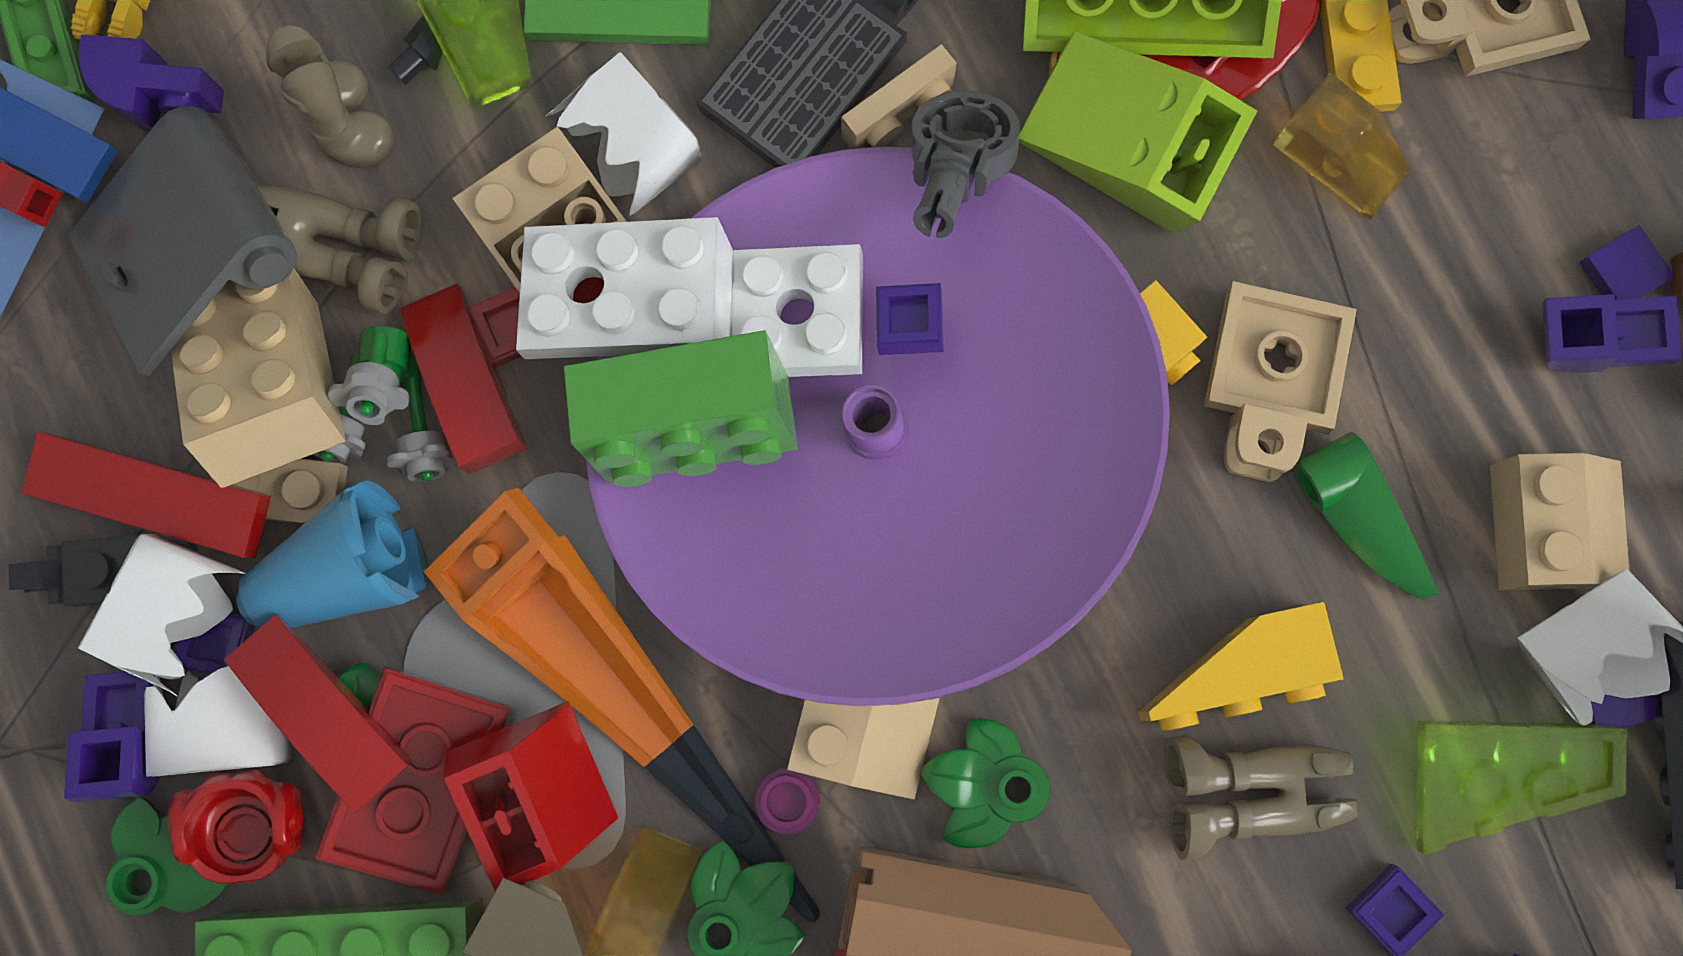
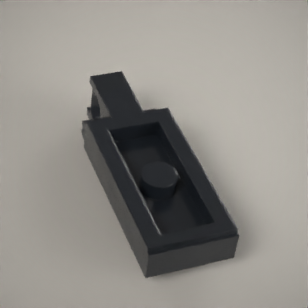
M152 533L161 535L198 552V544L160 533ZM140 535L62 542V545L48 546L47 561L8 564L9 590H24L26 593L48 591V604H64V606L71 607L101 605L106 595L109 594L119 570Z

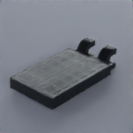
M779 0L697 102L699 111L775 168L818 155L840 127L841 117L859 103L907 42V32L898 27L897 24L907 15L918 0Z

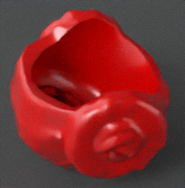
M258 769L241 771L236 775L231 772L211 773L194 789L175 793L168 807L169 840L172 843V854L175 856V859L181 865H191L203 879L218 884L263 880L285 863L287 856L298 852L304 841L306 829L304 827L305 817L303 815L300 788L292 783L276 782Z

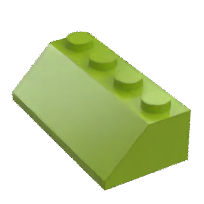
M1025 0L1023 51L1062 52L1071 34L1077 31L1143 55L1273 58L1282 0Z

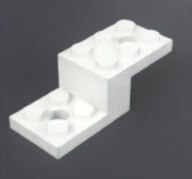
M718 217L524 227L516 350L524 359L621 356L766 330L788 377L862 374L863 253L860 244L733 250ZM591 277L604 280L603 291L594 301L589 303L573 301L574 290L581 281ZM806 299L814 304V311L811 317L804 323L790 325L780 319L782 309L792 300Z

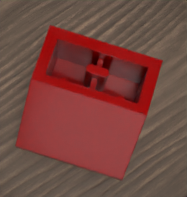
M566 701L445 752V783L495 892L503 878L523 886L526 881H534L560 870L618 819V813L570 701Z

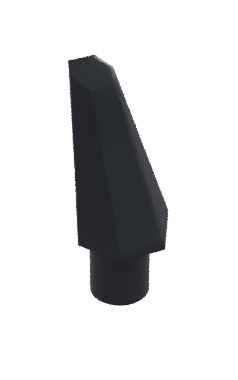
M445 0L433 1L411 31L403 38L409 47L388 66L393 74L405 85L426 65L434 71L438 69L455 14Z

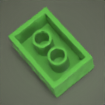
M766 330L564 366L571 444L607 483L612 482L620 487H635L649 483L652 480V475L674 471L684 476L704 475L716 470V464L742 460L743 463L749 465L768 464L779 460L782 457L781 453L798 450L789 379Z

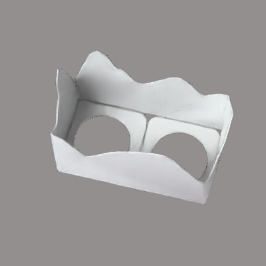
M621 52L590 75L568 97L545 115H553L565 109L559 117L557 126L567 128L572 136H585L601 132L597 164L602 186L608 196L617 197L634 193L629 215L640 210L702 160L696 136L662 98H659L657 92Z
M141 534L132 546L111 586L109 594L103 600L78 649L176 695L153 676L170 680L180 679L182 676H185L182 662L170 648V643L201 636L223 621L233 610L230 599L212 575L213 573H246L161 535Z
M1626 569L1517 638L1527 664L1568 714L1580 725L1585 726L1591 723L1593 718L1591 701L1602 704L1605 694L1620 698H1634L1669 691L1670 675L1664 646V633L1683 643V626Z
M229 666L218 669L201 681H198L197 676L187 671L182 679L174 711H171L166 703L161 687L157 685L146 687L144 693L147 777L272 766L294 760L291 742L268 717Z

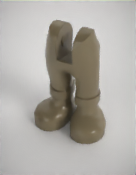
M287 25L276 29L270 35L267 42V66L271 72H275L284 78L280 86L284 99L292 107L302 111L306 119V126L321 150L335 161L353 168L370 167L382 162L394 146L395 134L390 123L381 114L372 111H354L364 101L368 93V81L360 68L347 60L336 59L328 61L320 44L301 27Z
M256 185L296 249L297 260L294 269L300 276L331 281L337 286L349 289L357 287L361 306L369 311L385 314L396 306L408 282V272L402 264L381 257L363 258L359 253L345 249L339 250L316 242L314 237L327 236L344 240L352 245L363 248L371 247L389 256L411 262L416 258L422 229L421 211L416 202L403 198L393 199L388 202L380 216L376 217L372 211L361 208L354 209L316 193L290 187Z
M1185 735L1169 737L1166 742L1164 752L1166 777L1170 788L1178 796H1196L1220 790H1226L1230 793L1243 792L1247 789H1277V796L1247 801L1245 799H1234L1226 801L1225 804L1205 802L1174 804L1170 812V832L1174 850L1180 860H1198L1211 850L1217 840L1227 835L1232 840L1248 839L1252 836L1283 837L1304 835L1333 829L1358 818L1356 799L1320 797V799L1306 800L1304 778L1330 779L1335 776L1354 774L1353 758L1348 752L1321 746H1282L1249 753L1226 752L1223 753L1221 758L1207 754L1197 741Z

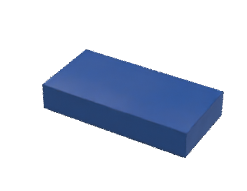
M0 87V159L87 204L118 150L109 143Z

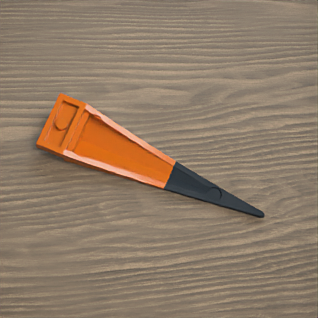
M518 487L504 491L423 571L463 622L510 656L562 699L570 701L573 708L657 778L726 841L750 866L771 861H786L565 535L557 536ZM794 873V889L789 904L806 921L815 923L820 917L819 909Z

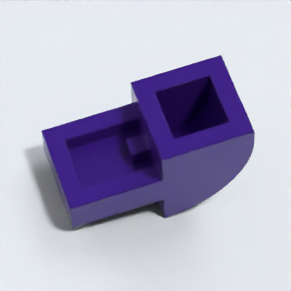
M1626 0L1624 56H1635L1633 119L1683 117V0Z
M81 34L79 64L84 80L97 97L131 124L150 131L160 119V113L166 114L168 111L182 106H194L204 109L207 113L221 114L224 90L202 68L167 65L168 62L143 39Z
M1614 294L1546 298L1542 303L1546 362L1549 369L1577 373L1602 372L1607 367L1675 364L1682 359L1677 296L1615 300Z
M126 671L85 675L81 731L69 732L64 799L71 802H86L144 796L153 791L161 776H146L144 693L146 687L154 686L152 683Z

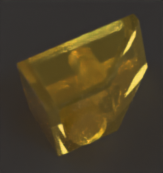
M1332 73L1325 77L1273 143L1275 147L1369 220L1410 172V168L1381 111Z
M643 826L607 897L584 956H661L703 850Z

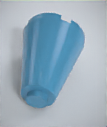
M368 480L362 481L343 490L241 577L239 592L236 598L238 609L243 618L253 626L260 628L271 617L278 614L290 628L407 604L419 597L416 592L425 589L428 582V577L423 572L427 569V563L420 540L413 527L402 532L392 515L402 510L396 500L380 485Z

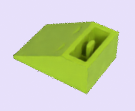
M1074 31L1020 129L1019 143L1169 232L1175 233L1201 221L1257 110L1202 77Z

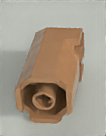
M858 847L856 859L860 867H864L866 870L852 869L838 940V949L846 950L845 956H1131V948L1091 895L1072 882L1025 873L1016 876L874 848Z

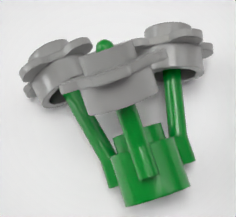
M371 326L362 330L358 354L351 356L350 368L346 372L344 383L333 384L328 392L329 401L339 406L346 442L313 455L325 462L331 461L335 463H346L347 458L361 459L366 445L361 440L365 428L356 420L349 418V416L351 415L364 424L380 425L385 421V416L394 409H405L409 403L413 433L401 436L396 440L397 453L387 457V466L399 468L401 475L407 476L408 480L415 482H428L441 478L446 474L445 468L457 466L453 453L449 452L445 434L440 431H427L420 385L421 372L416 358L410 356L411 343L406 332L390 326ZM400 381H405L407 391L399 387Z

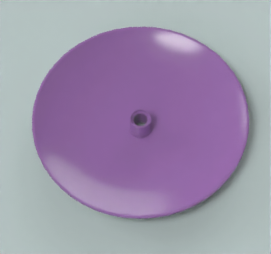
M883 146L846 149L798 160L774 168L740 184L711 202L691 218L718 217L733 250L860 244L863 253L862 374L788 377L798 450L781 453L782 457L779 460L768 464L749 465L743 463L742 460L716 464V470L704 475L684 476L678 474L677 471L652 475V480L649 483L635 487H620L612 482L607 483L586 460L588 482L597 519L609 549L628 583L648 609L679 640L709 662L744 681L782 695L817 703L860 707L901 705L936 699L992 680L1017 668L1050 647L1081 621L1106 594L1128 563L1151 516L1160 490L1168 452L1170 406L1167 373L1160 341L1147 306L1131 276L1103 239L1081 217L1057 198L1024 178L1010 172L990 182L986 193L982 197L974 196V178L968 201L960 205L953 232L943 238H936L941 218L936 219L930 237L918 231L914 225L913 215L915 209L920 204L929 177L925 187L918 186L914 182L912 172L915 162L909 147ZM941 283L943 291L944 352L879 355L876 330V287ZM806 299L792 300L782 309L780 319L790 325L804 323L811 317L814 311V304ZM597 356V360L606 359V358H612V357H617V356ZM883 413L890 416L887 426L881 431L866 433L859 429L863 419L868 415Z

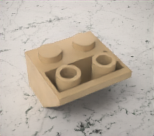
M558 126L452 198L519 293L524 227L627 222Z

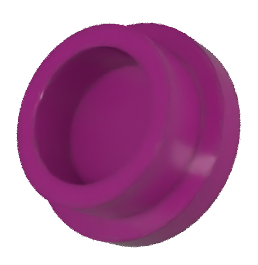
M788 768L778 769L768 774L759 784L755 795V808L759 819L767 828L780 834H794L807 828L815 819L820 805V796L814 781L808 775L787 770Z

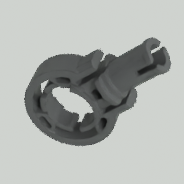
M956 91L936 96L925 102L916 111L912 120L911 151L915 162L912 173L914 175V182L918 186L925 187L928 177L929 181L920 204L915 209L913 222L918 231L930 237L937 218H941L936 232V238H943L951 234L961 203L967 202L969 199L970 188L974 178V196L982 197L986 193L990 182L1004 176L1014 166L1018 157L1020 122L1015 111L1001 99L981 92ZM943 125L945 132H951L954 129L963 128L964 131L983 132L988 135L989 139L986 141L982 138L969 141L956 140L944 135L941 132V126Z

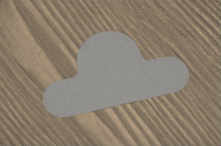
M554 472L537 477L521 491L557 536L565 535L616 609L614 556L609 549L597 519L588 480L578 474ZM446 599L434 606L422 618L407 646L403 672L509 705L511 709L504 727L566 702L510 656L463 622ZM573 708L618 814V819L562 867L577 870L596 865L613 852L624 832L626 796L623 749Z

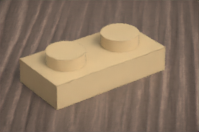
M942 44L844 114L841 117L842 139L850 149L868 148L870 146L885 147L903 130L901 123L914 115L925 102L936 96L953 92L951 87L954 83L956 61Z
M298 459L233 485L272 495L266 516L267 521L304 524L345 490L348 467L341 463Z

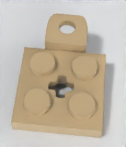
M1401 0V4L1389 11L1395 58L1398 62L1408 64L1425 62L1449 56L1456 49L1465 77L1576 50L1590 40V36L1577 0H1519L1520 6L1513 13L1503 10L1497 3V0ZM1409 23L1412 39L1416 42H1412L1405 37L1403 33V26Z
M1232 281L1226 291L1204 401L1205 407L1234 413L1229 420L1224 445V464L1229 473L1265 482H1273L1283 473L1292 469L1299 460L1306 430L1329 434L1335 429L1357 309ZM1276 343H1281L1286 346V356L1295 359V367H1286L1282 373L1277 372L1271 368V363L1265 360L1264 352H1271ZM1258 443L1266 448L1267 453L1261 450Z

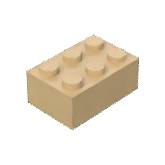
M293 268L291 274L282 282L262 289L244 287L228 280L171 349L183 445L221 488L346 442L339 406L332 404L328 399L329 388L334 384L318 303L299 274Z

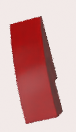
M456 283L402 307L400 310L426 389L456 463L460 469L468 474H472L528 449L506 399L508 394L496 367L491 364L467 309L469 306L461 287Z
M278 614L271 617L224 659L268 717L355 814L410 763L411 759L366 712L368 710L366 706Z

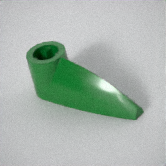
M1349 432L1299 458L1293 470L1305 496L1318 511L1322 512L1341 539L1365 564L1387 581L1421 600L1439 593L1413 534L1367 445L1356 433Z

